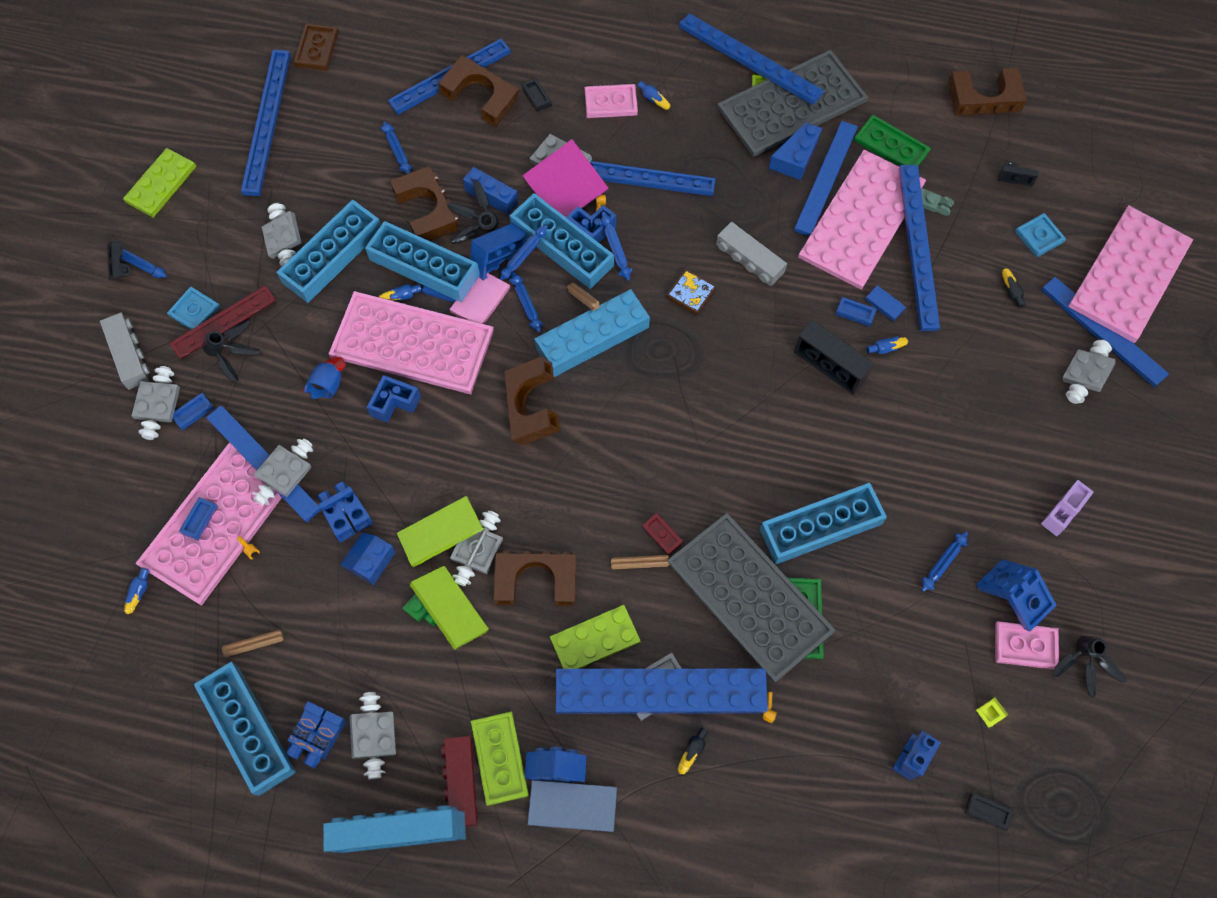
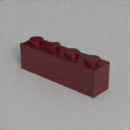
M470 736L445 739V745H441L442 758H446V766H443V779H447V788H444L445 802L448 801L449 806L457 807L458 811L465 812V827L478 826L472 738Z

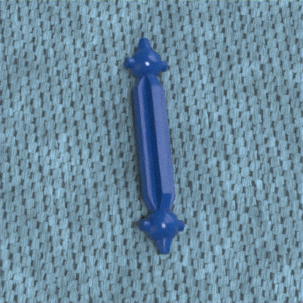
M384 121L383 127L380 129L386 134L390 147L398 163L401 165L399 169L403 173L409 174L413 170V166L408 163V159L396 134L393 132L394 127Z
M602 212V218L599 223L605 226V234L617 266L621 268L618 274L629 281L633 270L627 267V259L615 227L611 225L614 219L605 212Z
M547 225L538 227L535 232L536 234L530 236L508 262L507 268L501 270L500 280L511 277V272L515 271L539 244L540 238L546 236Z
M122 249L123 255L121 259L152 274L153 277H167L164 273V268L156 267L152 263Z
M512 272V278L509 281L515 285L516 293L528 319L531 321L529 326L538 333H541L543 322L538 320L537 312L527 290L521 283L523 278Z
M968 532L955 534V542L949 545L929 572L928 578H922L921 591L924 592L927 589L934 590V582L939 580L960 552L961 545L967 546Z

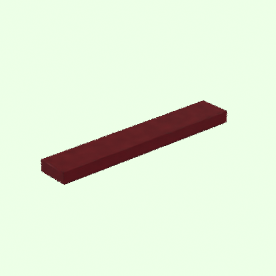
M264 285L169 344L178 357L182 359L202 347L208 333L217 331L223 334L233 326L276 302V299L268 287Z

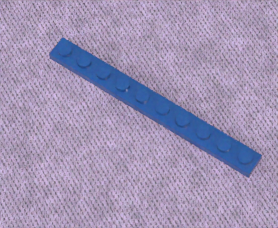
M689 13L679 23L680 29L806 102L814 105L823 95V89Z
M272 50L241 188L243 195H261L291 57L290 51Z
M901 165L899 167V176L920 331H938L940 323L918 165Z

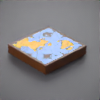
M685 269L668 292L666 298L698 315L716 290V285Z

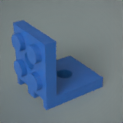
M1004 559L998 562L976 584L980 591L1007 599L1024 630L1031 631L1057 606L1037 569ZM1034 598V604L1031 606V601Z

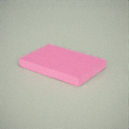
M635 84L585 87L587 118L638 115Z
M489 273L486 274L487 278L484 281L478 277L462 303L457 300L450 308V313L461 319L485 324L509 291L510 285Z
M997 621L995 623V663L1054 669L1059 663L1058 628L1035 626L1031 631L1024 630L1021 624Z

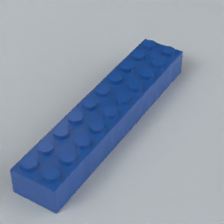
M556 669V714H764L768 711L766 669Z

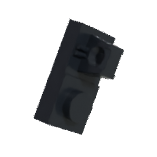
M1006 161L998 175V181L1033 186L1038 178L1039 171L1029 168H1017L1016 162Z
M111 241L107 244L109 280L116 281L120 277L130 276V266L119 263L123 255L122 247H120L119 241Z

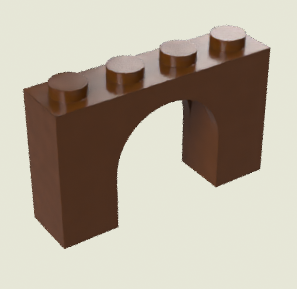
M461 55L439 82V94L454 101L461 91L469 85L480 84L486 86L493 95L482 108V119L497 127L518 100L519 89L515 85L504 81L500 76L489 72L485 67L474 63L470 58Z
M1002 68L997 78L1000 95L996 97H986L979 94L973 88L969 71H953L949 78L948 86L955 115L966 116L970 114L982 115L986 113L998 114L1022 111L1027 99L1019 68Z
M430 166L390 181L399 204L417 197H428L437 203L432 213L410 222L412 233L428 241L458 231L457 223H459L456 213H452L448 208L447 204L450 203V200L445 199L444 188L442 185H438V176L436 172H432Z
M538 357L505 371L510 436L512 441L521 445L560 432L557 413L545 409L532 415H527L525 409L526 399L531 390L538 385L554 380L552 362L543 357Z
M511 551L496 553L495 605H515L518 577L529 568L540 567L549 571L555 579V606H575L576 554L571 552L552 554L549 551H543L540 554H533L530 551H522L521 554H514Z

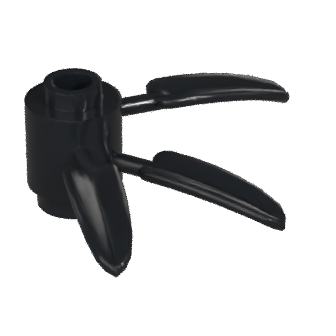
M476 179L473 182L479 206L484 209L480 216L475 214V210L463 205L448 203L447 206L450 210L469 219L477 218L479 225L476 227L472 225L451 238V243L455 244L471 238L477 234V230L481 227L485 230L493 231L499 225L498 217L487 210L486 206L489 205L487 196L481 183ZM492 219L491 224L488 225L487 221Z
M249 319L238 323L224 332L225 336H222L217 331H212L206 335L204 340V352L209 356H217L219 358L218 365L220 369L233 382H238L239 379L228 360L223 359L220 355L223 347L230 348L231 353L240 355H258L261 352L259 349L239 344H224L225 339L232 340L240 335L250 325Z
M1081 636L1076 643L1078 652L1074 655L1068 653L1053 670L1054 677H1058L1076 663V658L1079 655L1089 656L1090 664L1085 666V681L1088 694L1093 698L1096 695V666L1094 665V657L1100 659L1099 665L1108 674L1120 682H1127L1124 674L1107 656L1102 657L1107 651V645L1102 638L1095 636Z

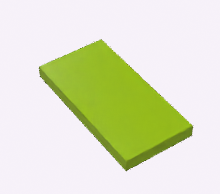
M465 496L401 530L397 535L411 566L415 567L484 529L468 497Z
M443 566L412 581L410 586L455 650L485 634L489 629L458 584L454 582L455 580L446 567Z
M512 711L472 720L471 725L486 805L489 806L528 797Z

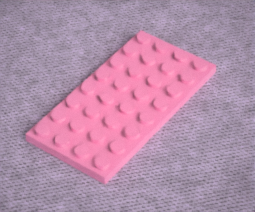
M863 150L802 248L798 258L862 290L905 218L899 166ZM920 177V184L922 189L926 180Z
M1128 205L1068 307L1135 343L1139 339L1193 239Z
M354 291L328 355L330 358L335 355L342 357L345 362L472 394L494 328Z
M229 443L135 564L141 568L149 569L150 574L202 606L243 551L244 547L237 540V537L241 536L249 543L282 497L273 490L275 498H269V505L264 504L263 506L253 499L255 497L253 492L258 493L260 491L258 486L266 484L255 478L256 470ZM198 497L215 503L218 506L199 541L179 532Z

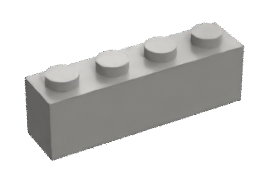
M733 222L718 234L716 242L718 248L728 253L734 261L745 266L749 272L757 275L763 283L772 286L785 273L787 266L785 261Z
M122 313L100 320L121 382L128 390L139 386L140 382H149L148 374H150V370L147 364L142 361L145 357L142 350L137 347L139 340L136 334L132 333L131 329L134 327L131 320L125 318Z

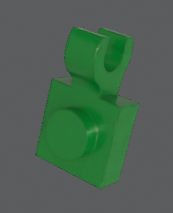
M416 593L402 608L418 623L423 618L432 626L436 624Z

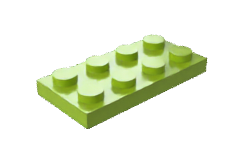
M166 148L126 194L123 200L125 203L154 218L196 168V165L191 160Z
M624 605L550 636L563 669H582L641 642Z

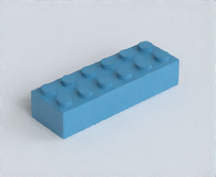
M535 193L510 215V223H514L526 232L527 240L530 236L536 234L535 232L538 227L547 225L546 236L540 238V242L536 247L587 288L591 289L614 267V254Z
M352 199L277 271L281 283L309 303L368 245L381 226L379 219Z
M386 221L383 222L365 247L370 261L461 303L480 276L476 262Z
M630 289L601 304L600 308H597L596 311L591 309L535 338V347L541 357L552 362L553 374L556 377L649 328L650 317Z
M867 483L764 521L759 531L776 565L880 526L887 516L871 484Z
M231 661L194 684L252 794L260 796L296 773L292 762L239 666Z
M438 806L437 811L429 810V808L416 809V813L403 810L395 811V815L376 813L373 814L374 817L358 815L353 816L352 819L333 818L332 823H324V852L346 853L466 839L465 812L458 811L457 807Z

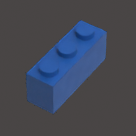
M475 167L463 179L465 191L475 197L473 182L475 179L478 180L485 191L489 205L507 215L518 204L516 190Z

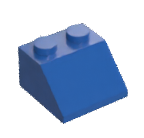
M362 532L340 566L374 585L396 552L389 543L377 536Z

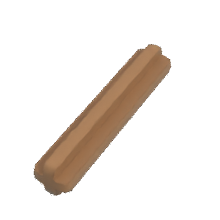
M575 283L567 286L568 292L590 309L596 311L597 308H600L599 301Z
M669 556L611 558V568L668 567L669 562L667 560Z
M276 630L224 645L222 653L225 657L281 642L284 640L283 632Z

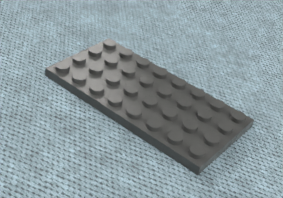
M831 50L789 69V71L824 90L823 95L814 105L770 80H766L718 103V110L753 157L787 141L805 123L818 126L867 102L868 96Z
M728 513L667 560L669 566L761 669H766V675L774 684L836 631Z

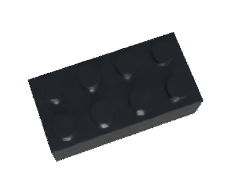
M813 320L799 335L794 349L795 354L852 395L866 381L874 365L867 356L861 355L853 346L847 345L836 334L830 333L822 324L816 323Z

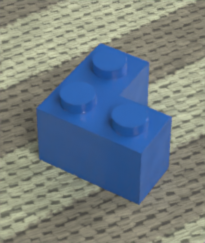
M604 205L592 216L577 206L566 218L600 243L606 237L605 226L599 223L602 218V212L613 217L614 220H612L611 225L615 228L617 215Z
M383 375L367 409L371 417L388 423L396 407L413 413L421 396L417 387Z
M550 747L549 751L547 748H536L535 752H527L525 779L537 781L557 780L570 783L585 782L587 755L578 754V750L568 749L563 751L562 747Z

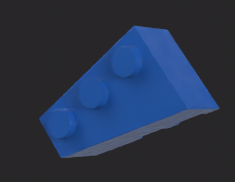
M805 123L771 156L769 169L801 180L817 146L822 128Z
M512 223L472 240L470 260L478 264L479 278L484 281L487 278V273L493 269L497 271L503 261H510L526 242L527 233Z

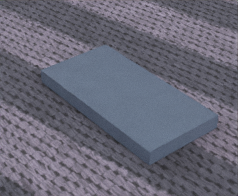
M532 780L528 825L614 832L617 787Z

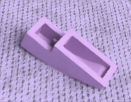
M1077 480L1047 515L1041 525L1055 536H1058L1078 514L1093 494V491Z

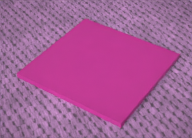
M572 139L523 175L536 195L565 217L577 206L582 209L609 189Z

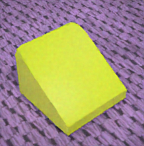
M995 697L976 710L989 728L1008 715Z

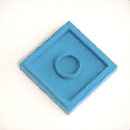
M1045 213L1015 230V233L1036 258L1066 241V238Z
M190 286L167 314L192 330L210 319L221 306Z

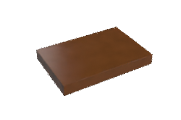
M305 23L293 61L294 66L327 71L339 32L338 27Z

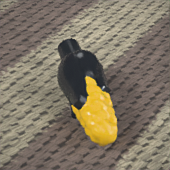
M1003 269L1002 277L1009 298L1013 301L1015 300L1019 308L1026 305L1023 299L1024 291L1020 287L1018 279H1015L1009 269Z
M700 728L698 734L689 739L679 763L678 772L680 774H685L704 750L706 745L704 738L708 733L706 729Z

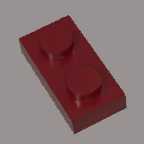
M655 513L642 525L668 555L683 543L682 539L658 513Z

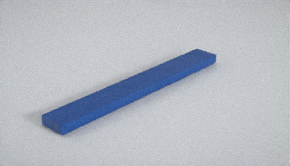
M499 39L466 58H470L481 67H486L511 52L506 43ZM453 65L388 100L389 105L399 115L439 93V82Z
M841 121L795 226V232L808 237L811 236L858 126Z
M595 161L590 162L603 181L713 196L716 178Z
M1054 277L1042 288L1041 291L1098 340L1107 341L1112 347L1111 351L1154 388L1169 375L1167 371L1133 342L1068 307L1075 293L1059 279Z
M222 405L206 417L256 471L270 456ZM298 484L288 497L277 492L306 523L322 510Z

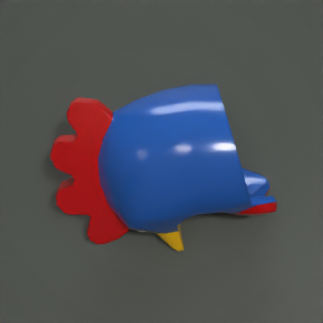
M335 355L330 360L327 359L324 363L318 364L309 376L303 392H310L312 399L319 397L332 398L341 383V371L346 366L344 359ZM312 384L319 385L324 389L319 390L315 388Z

